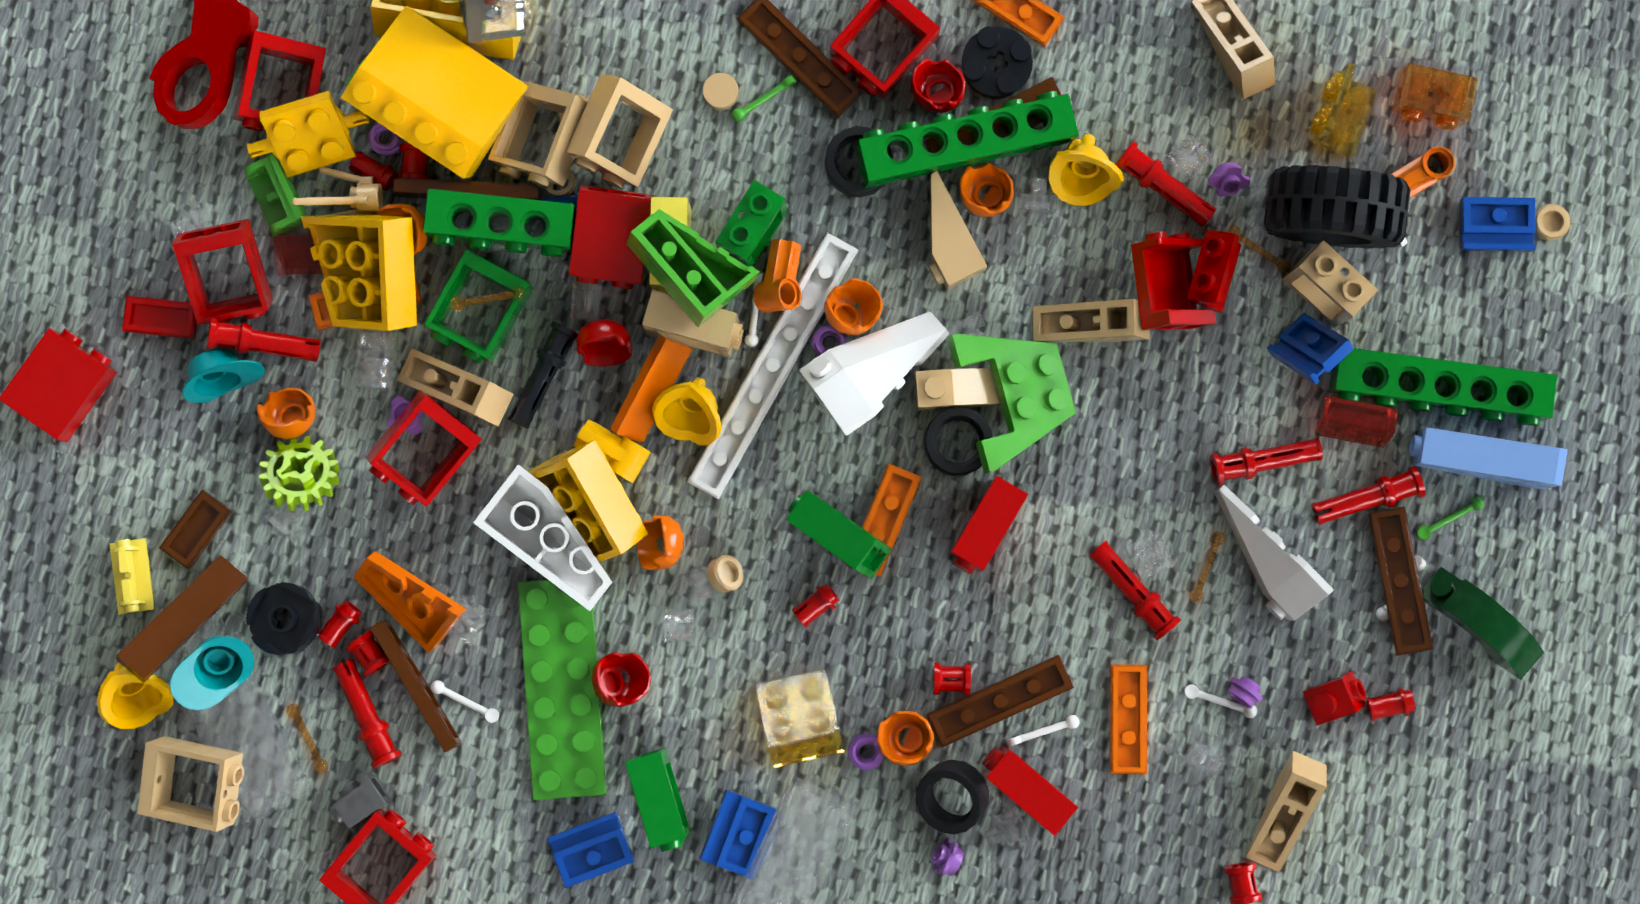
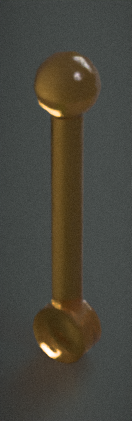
M1232 225L1227 229L1226 232L1235 233L1239 236L1238 240L1275 264L1280 273H1288L1291 270V263L1288 260H1280L1241 234L1238 226Z
M516 286L512 291L463 299L456 296L451 299L450 306L455 311H462L465 306L509 298L522 300L525 297V290L521 286Z
M1216 531L1211 535L1212 545L1196 588L1191 590L1189 595L1193 602H1200L1204 597L1202 590L1218 547L1226 540L1225 534L1221 531Z
M291 704L287 707L286 713L290 718H294L315 760V770L318 773H324L328 769V762L321 758L301 717V707L297 704Z

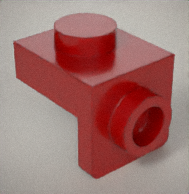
M1352 671L1343 674L1337 679L1303 691L1317 726L1356 713L1366 705L1365 688L1362 682L1355 678Z

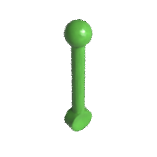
M794 76L787 77L779 85L742 109H734L732 111L733 120L737 122L743 121L747 113L792 84H795L797 81Z
M1475 496L1468 505L1429 526H1420L1416 532L1418 538L1421 540L1429 539L1433 531L1472 510H1481L1485 504L1484 500L1479 496Z

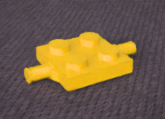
M326 91L260 111V121L267 133V139L248 143L247 150L252 159L272 152L280 161L288 178L356 157L355 147L349 136V128L368 124L369 118L360 110L344 115L335 105L330 91Z

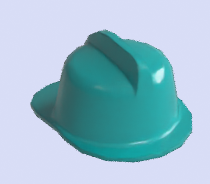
M213 348L212 350L202 352L190 360L187 366L188 381L182 389L183 397L193 403L210 402L232 390L242 388L261 379L265 374V367L255 361L238 360L232 351L225 348Z
M212 636L203 640L173 671L170 680L173 697L177 703L188 709L202 710L211 708L221 702L251 675L254 668L253 652L246 643L230 636Z

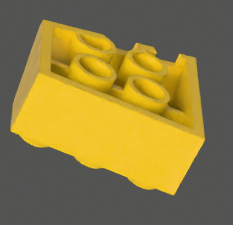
M363 214L300 216L304 229H310L314 243L310 250L313 261L319 260L324 277L321 288L333 326L382 331L417 326L412 217Z
M596 440L556 455L528 471L550 489L599 562L623 554L648 535L640 516L635 511L622 484L618 481Z

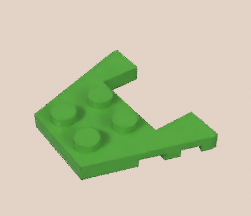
M954 334L947 337L955 369L989 361L1009 433L976 442L984 474L997 470L1076 413L1057 344L965 334Z

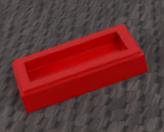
M126 296L122 324L123 332L195 340L197 321L190 302Z

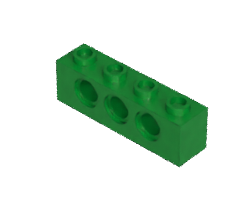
M428 189L423 232L428 238H433L432 243L438 245L454 246V241L457 240L469 242L468 246L475 249L488 250L491 244L505 245V251L513 253H526L527 248L541 249V254L545 256L563 257V252H572L576 208L574 204ZM464 212L471 213L473 215L472 224L466 229L456 228V217ZM505 216L509 218L510 223L506 231L495 233L491 230V223L496 217ZM534 220H542L546 223L544 233L537 237L528 235L527 227L529 223Z

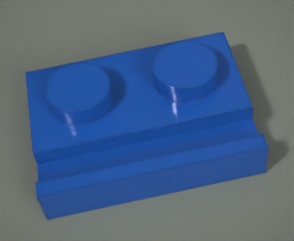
M1462 197L1460 199V251L1532 252L1536 250V244H1534V234L1536 233L1535 198Z
M1306 313L1301 314L1278 336L1280 341L1274 346L1270 344L1267 347L1269 353L1275 359L1315 385L1319 382L1318 377L1323 372L1329 373L1354 349L1347 338Z
M725 789L700 854V860L750 878L776 808Z
M617 811L547 838L565 888L635 861Z

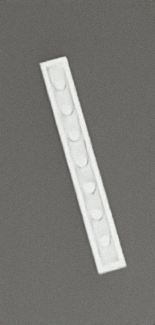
M829 233L825 235L798 283L801 289L800 304L795 309L783 311L721 420L722 429L720 437L712 444L707 445L690 475L688 483L719 500L822 317L824 303L827 300L828 294L835 286L838 287L858 253V249Z

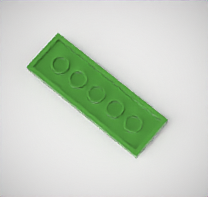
M549 580L518 582L533 800L606 795L600 699L594 693L591 681L593 666L597 663L594 607L591 611L587 610Z

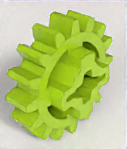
M306 436L301 443H298L297 439L294 438L290 439L289 445L278 441L277 452L271 450L265 452L269 462H260L259 466L262 474L259 475L261 486L264 487L265 496L267 499L273 498L276 507L279 508L286 502L290 512L295 510L296 505H302L303 510L306 512L309 511V503L314 501L320 507L323 505L321 496L332 497L334 495L332 486L339 485L340 481L337 473L340 472L338 460H335L332 448L325 450L324 441L319 440L315 445H312L310 436Z

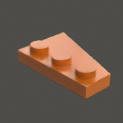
M377 551L365 559L353 576L428 653L441 643L466 611V608Z

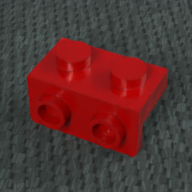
M1206 230L1187 299L1207 310L1222 313L1242 246L1238 243V235L1231 232Z

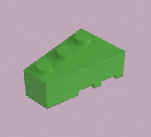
M660 209L633 229L626 243L697 327H700L748 288L760 273V271L752 266L748 267L731 257L730 253L723 248H717L699 237V233Z

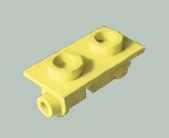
M146 538L136 540L125 539L109 543L118 615L155 610Z

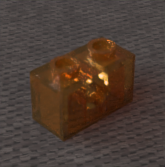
M1407 63L1400 70L1391 111L1401 113L1400 118L1405 121L1421 122L1422 118L1436 121L1435 126L1438 128L1455 130L1457 126L1461 127L1470 120L1478 78ZM1431 92H1434L1435 99L1440 101L1436 105L1433 104V98L1428 96Z

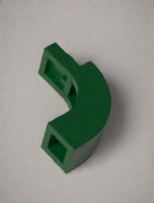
M1440 567L1422 588L1423 599L1427 604L1467 631L1482 645L1495 663L1520 680L1544 654L1536 639L1514 616L1468 580L1464 579L1462 581Z

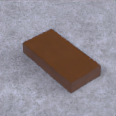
M201 490L159 549L185 568L191 569L233 511L205 490Z

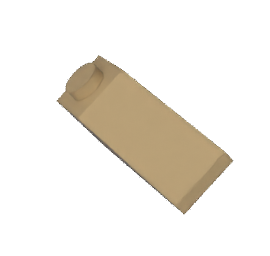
M1233 0L1191 1L1227 77L1243 99L1276 84L1273 55Z
M936 171L930 175L929 180L930 246L933 264L928 266L936 284L940 285L943 283L946 289L949 290L984 272L987 265L940 175Z
M1136 299L1033 306V341L1122 342L1150 340V330H1142L1139 304Z
M411 349L396 380L418 391L422 390L435 399L498 427L514 395L488 380L415 349Z
M991 368L941 369L915 372L917 411L948 409L950 407L968 408L1001 405Z
M1292 751L1277 778L1247 851L1246 858L1280 872L1327 788L1326 764Z

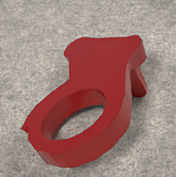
M194 0L190 36L170 48L155 64L149 80L154 81L153 98L157 111L166 119V122L183 129H200L213 122L226 107L232 89L237 49L240 47L247 49L250 34L258 28L259 17L239 0ZM206 64L211 78L210 87L205 98L192 109L179 111L176 108L174 94L180 77L191 67Z

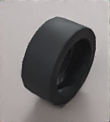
M854 126L842 130L833 137L826 149L825 169L828 179L836 190L847 196L861 198L873 195L885 185L865 188L864 182H851L841 174L837 164L838 155L841 150L849 143L863 139L862 134L873 130L869 127ZM889 146L887 147V153L889 157L893 159L891 148Z
M950 407L939 412L929 423L924 436V451L930 463L940 472L951 476H966L977 471L982 464L978 451L972 459L961 463H954L941 455L937 447V437L945 424L961 420L971 424L976 429L979 441L993 437L987 420L977 411L966 407Z
M951 759L939 762L921 779L916 789V805L920 815L929 826L942 833L959 834L968 831L983 816L989 805V789L985 778L975 767L964 761ZM942 778H947L962 784L969 792L972 800L970 811L965 815H955L944 810L935 799L933 793L935 783Z

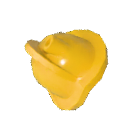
M1085 134L1081 140L1077 139L1070 142L1065 151H1058L1050 163L1048 182L1051 191L1059 200L1073 206H1088L1102 201L1110 193L1119 189L1124 179L1122 171L1113 162L1109 161L1108 156L1102 149L1095 146V137L1091 134Z
M697 377L693 382L675 384L662 391L655 399L652 415L656 426L664 435L676 440H691L700 446L710 445L720 437L722 427L717 412L718 406L712 391L706 387L705 379Z
M121 663L115 664L114 671H111L105 678L97 696L98 713L104 722L119 729H135L144 726L157 715L169 711L174 704V697L169 683L154 674L143 683Z

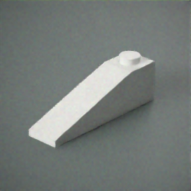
M927 312L828 349L799 371L818 401L847 436L881 411L884 407L882 404L884 398L893 389L899 391L906 383L903 377L913 366L922 365L949 333L931 312Z
M519 464L473 522L589 611H591L612 583L550 489Z
M1225 485L1219 486L1213 491L1263 595L1269 600L1266 607L1276 618L1282 620L1285 617L1288 621H1295L1334 591L1300 555L1296 557L1291 553L1288 555L1284 551L1286 547L1283 539L1274 531L1272 532L1267 527L1261 530L1257 526L1260 522L1257 515Z

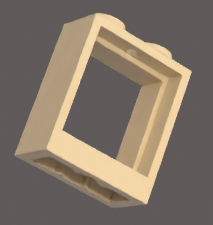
M601 74L565 152L577 159L576 165L591 173H596V170L603 173L602 180L620 189H622L624 184L638 187L673 109L621 77ZM618 101L644 116L621 167L595 152Z
M520 80L529 87L496 138L488 160L500 166L499 173L507 177L519 180L520 176L523 175L528 177L527 180L544 188H548L549 183L564 187L575 158L565 151L586 108L587 102L573 93ZM539 107L564 114L543 168L518 161Z
M1324 240L1307 252L1282 279L1335 328L1353 318L1378 291L1376 287ZM1342 268L1348 270L1347 276L1341 275L1340 270Z
M656 290L651 292L642 323L647 335L658 338L659 334L687 344L690 347L730 357L732 349L739 350L744 330H742L743 325L739 324L737 313L720 309L700 327H697L670 294Z
M167 736L146 742L137 814L214 832L233 825L240 809L237 798L239 785L244 776V767L242 766L243 753ZM176 755L219 764L214 810L170 800Z

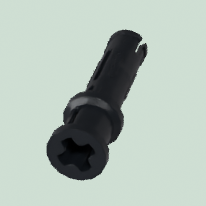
M554 321L550 324L552 330L543 348H538L536 352V357L539 359L508 417V420L526 429H529L533 417L558 369L562 370L566 366L565 358L578 336V333Z

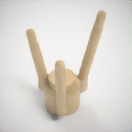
M321 167L319 168L320 173L356 183L357 187H351L349 196L306 197L293 198L291 200L293 205H350L351 208H357L328 215H374L375 212H378L383 207V189L381 184H373L372 176H358L336 169Z

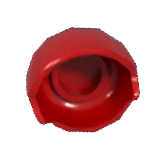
M926 58L914 68L911 90L915 102L922 109L933 113H945L954 110L963 101L966 82L962 72L950 64L948 60L931 61L929 58ZM937 84L947 85L944 88L937 91L936 93L930 95L933 86Z
M601 319L592 321L581 328L576 338L577 353L582 354L584 363L589 366H615L626 362L632 356L629 332L623 325L612 320Z
M613 652L605 655L593 666L591 681L595 695L606 705L625 707L638 702L648 693L651 676L648 665L638 654ZM623 670L630 676L629 682L624 681L621 673Z

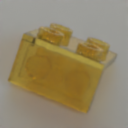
M1348 63L1341 71L1336 70L1332 79L1327 80L1321 95V99L1326 100V103L1320 112H1316L1309 132L1315 134L1311 144L1350 158L1355 155L1377 89L1351 81L1356 67L1352 63Z
M825 670L762 683L756 686L767 746L774 768L844 752Z

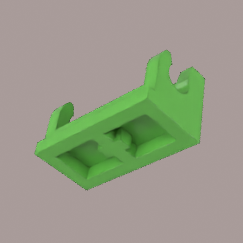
M273 153L244 168L245 176L252 187L273 238L303 226L300 216H307L303 205H293L291 203L293 198H299L291 178H287L280 161Z

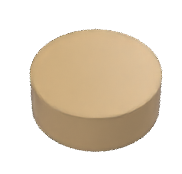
M715 73L705 81L703 95L710 107L716 110H726L736 103L739 89L737 82L732 76L726 73Z
M1548 204L1535 212V234L1541 239L1554 241L1563 237L1568 232L1570 216L1563 207L1556 204Z
M723 555L713 559L707 569L708 580L718 592L727 593L739 588L743 582L744 573L742 566L731 555Z

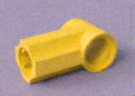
M589 419L581 428L573 445L578 447L596 440L613 472L631 483L635 481L651 453L626 437L620 438L610 432V430Z

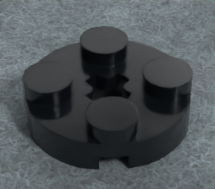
M998 26L982 28L971 37L963 51L961 65L964 77L968 81L967 83L976 93L991 99L1004 98L1018 92L1025 86L1032 72L1031 46L1019 33L1012 29ZM997 54L1003 55V61L1007 63V67H1000L997 72L992 71V64L987 61L988 57H995Z
M281 582L268 588H263L252 598L246 613L247 625H250V632L253 635L251 638L260 649L267 653L275 655L299 654L312 643L319 631L322 607L307 589L297 584ZM288 610L291 622L280 629V621L276 619V615L278 612L285 613Z

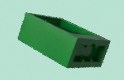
M754 180L716 239L717 248L721 247L728 251L731 257L744 265L754 267L787 215L786 199ZM744 212L741 219H739V213Z
M466 249L424 325L433 330L430 335L431 338L448 347L452 341L464 347L461 354L480 364L483 358L493 362L533 287L529 282ZM472 271L515 294L486 348L442 325Z
M808 490L803 495H798L789 506L788 512L790 514L786 518L789 523L853 569L871 579L892 551L889 546Z
M666 747L630 758L625 763L650 848L660 846L661 852L682 846V843L685 842L684 838L690 833V827Z

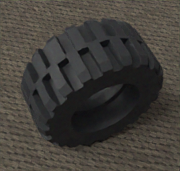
M1283 166L1276 168L1269 176L1263 225L1268 234L1296 242L1319 244L1324 240L1333 247L1393 248L1399 246L1405 238L1411 190L1404 179L1377 171L1342 168L1339 166Z

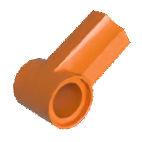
M1436 146L1390 175L1400 177L1407 182L1411 190L1410 198L1447 177L1455 167V158L1449 149ZM1429 157H1435L1441 161L1442 172L1440 174L1433 173L1428 168L1427 160Z
M782 239L771 240L764 281L759 282L753 292L754 303L761 312L771 313L792 310L800 304L801 289L796 281L801 252L800 244Z

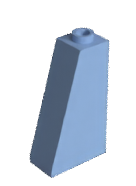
M1427 427L1418 430V435L1412 436L1409 445V456L1414 457L1412 464L1414 466L1539 490L1562 486L1568 449Z

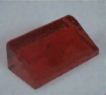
M311 235L273 236L278 275L323 274L319 260L313 261L310 248L314 246Z
M1328 396L1323 402L1315 433L1319 436L1384 448L1395 434L1397 411L1394 408Z

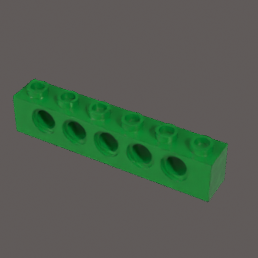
M1050 91L1036 96L1037 101L1023 103L1022 99H1014L1002 103V108L989 111L988 106H982L967 111L968 116L954 118L953 114H945L933 118L932 124L919 126V123L914 121L899 125L897 127L898 131L884 134L883 129L868 131L862 134L863 139H859L855 146L865 188L932 174L936 171L951 170L1068 144L1079 136L1069 94L1058 96L1057 91ZM1027 116H1038L1043 122V129H1032L1028 125ZM1000 122L1006 125L1009 131L1008 137L1001 138L995 135L992 130V124ZM967 130L972 133L974 144H962L958 140L957 132ZM928 137L934 138L939 143V152H927L922 145V140ZM891 145L900 146L905 152V159L901 161L891 159L887 153V147Z
M1354 348L1331 370L1329 393L1339 394L1338 400L1345 402H1360L1361 397L1374 398V405L1396 407V402L1410 403V410L1432 412V406L1446 408V414L1452 416L1466 417L1468 416V411L1482 413L1481 419L1504 421V416L1518 417V424L1540 426V421L1553 418L1558 375ZM1365 369H1370L1376 374L1377 384L1375 387H1369L1364 383L1362 375ZM1401 374H1406L1412 379L1413 387L1410 392L1400 388L1398 380ZM1437 378L1444 380L1448 385L1449 390L1446 397L1440 396L1435 390L1434 385ZM1473 383L1479 384L1484 390V398L1481 402L1475 400L1471 395ZM1509 388H1513L1519 393L1520 401L1517 406L1510 404L1507 399Z

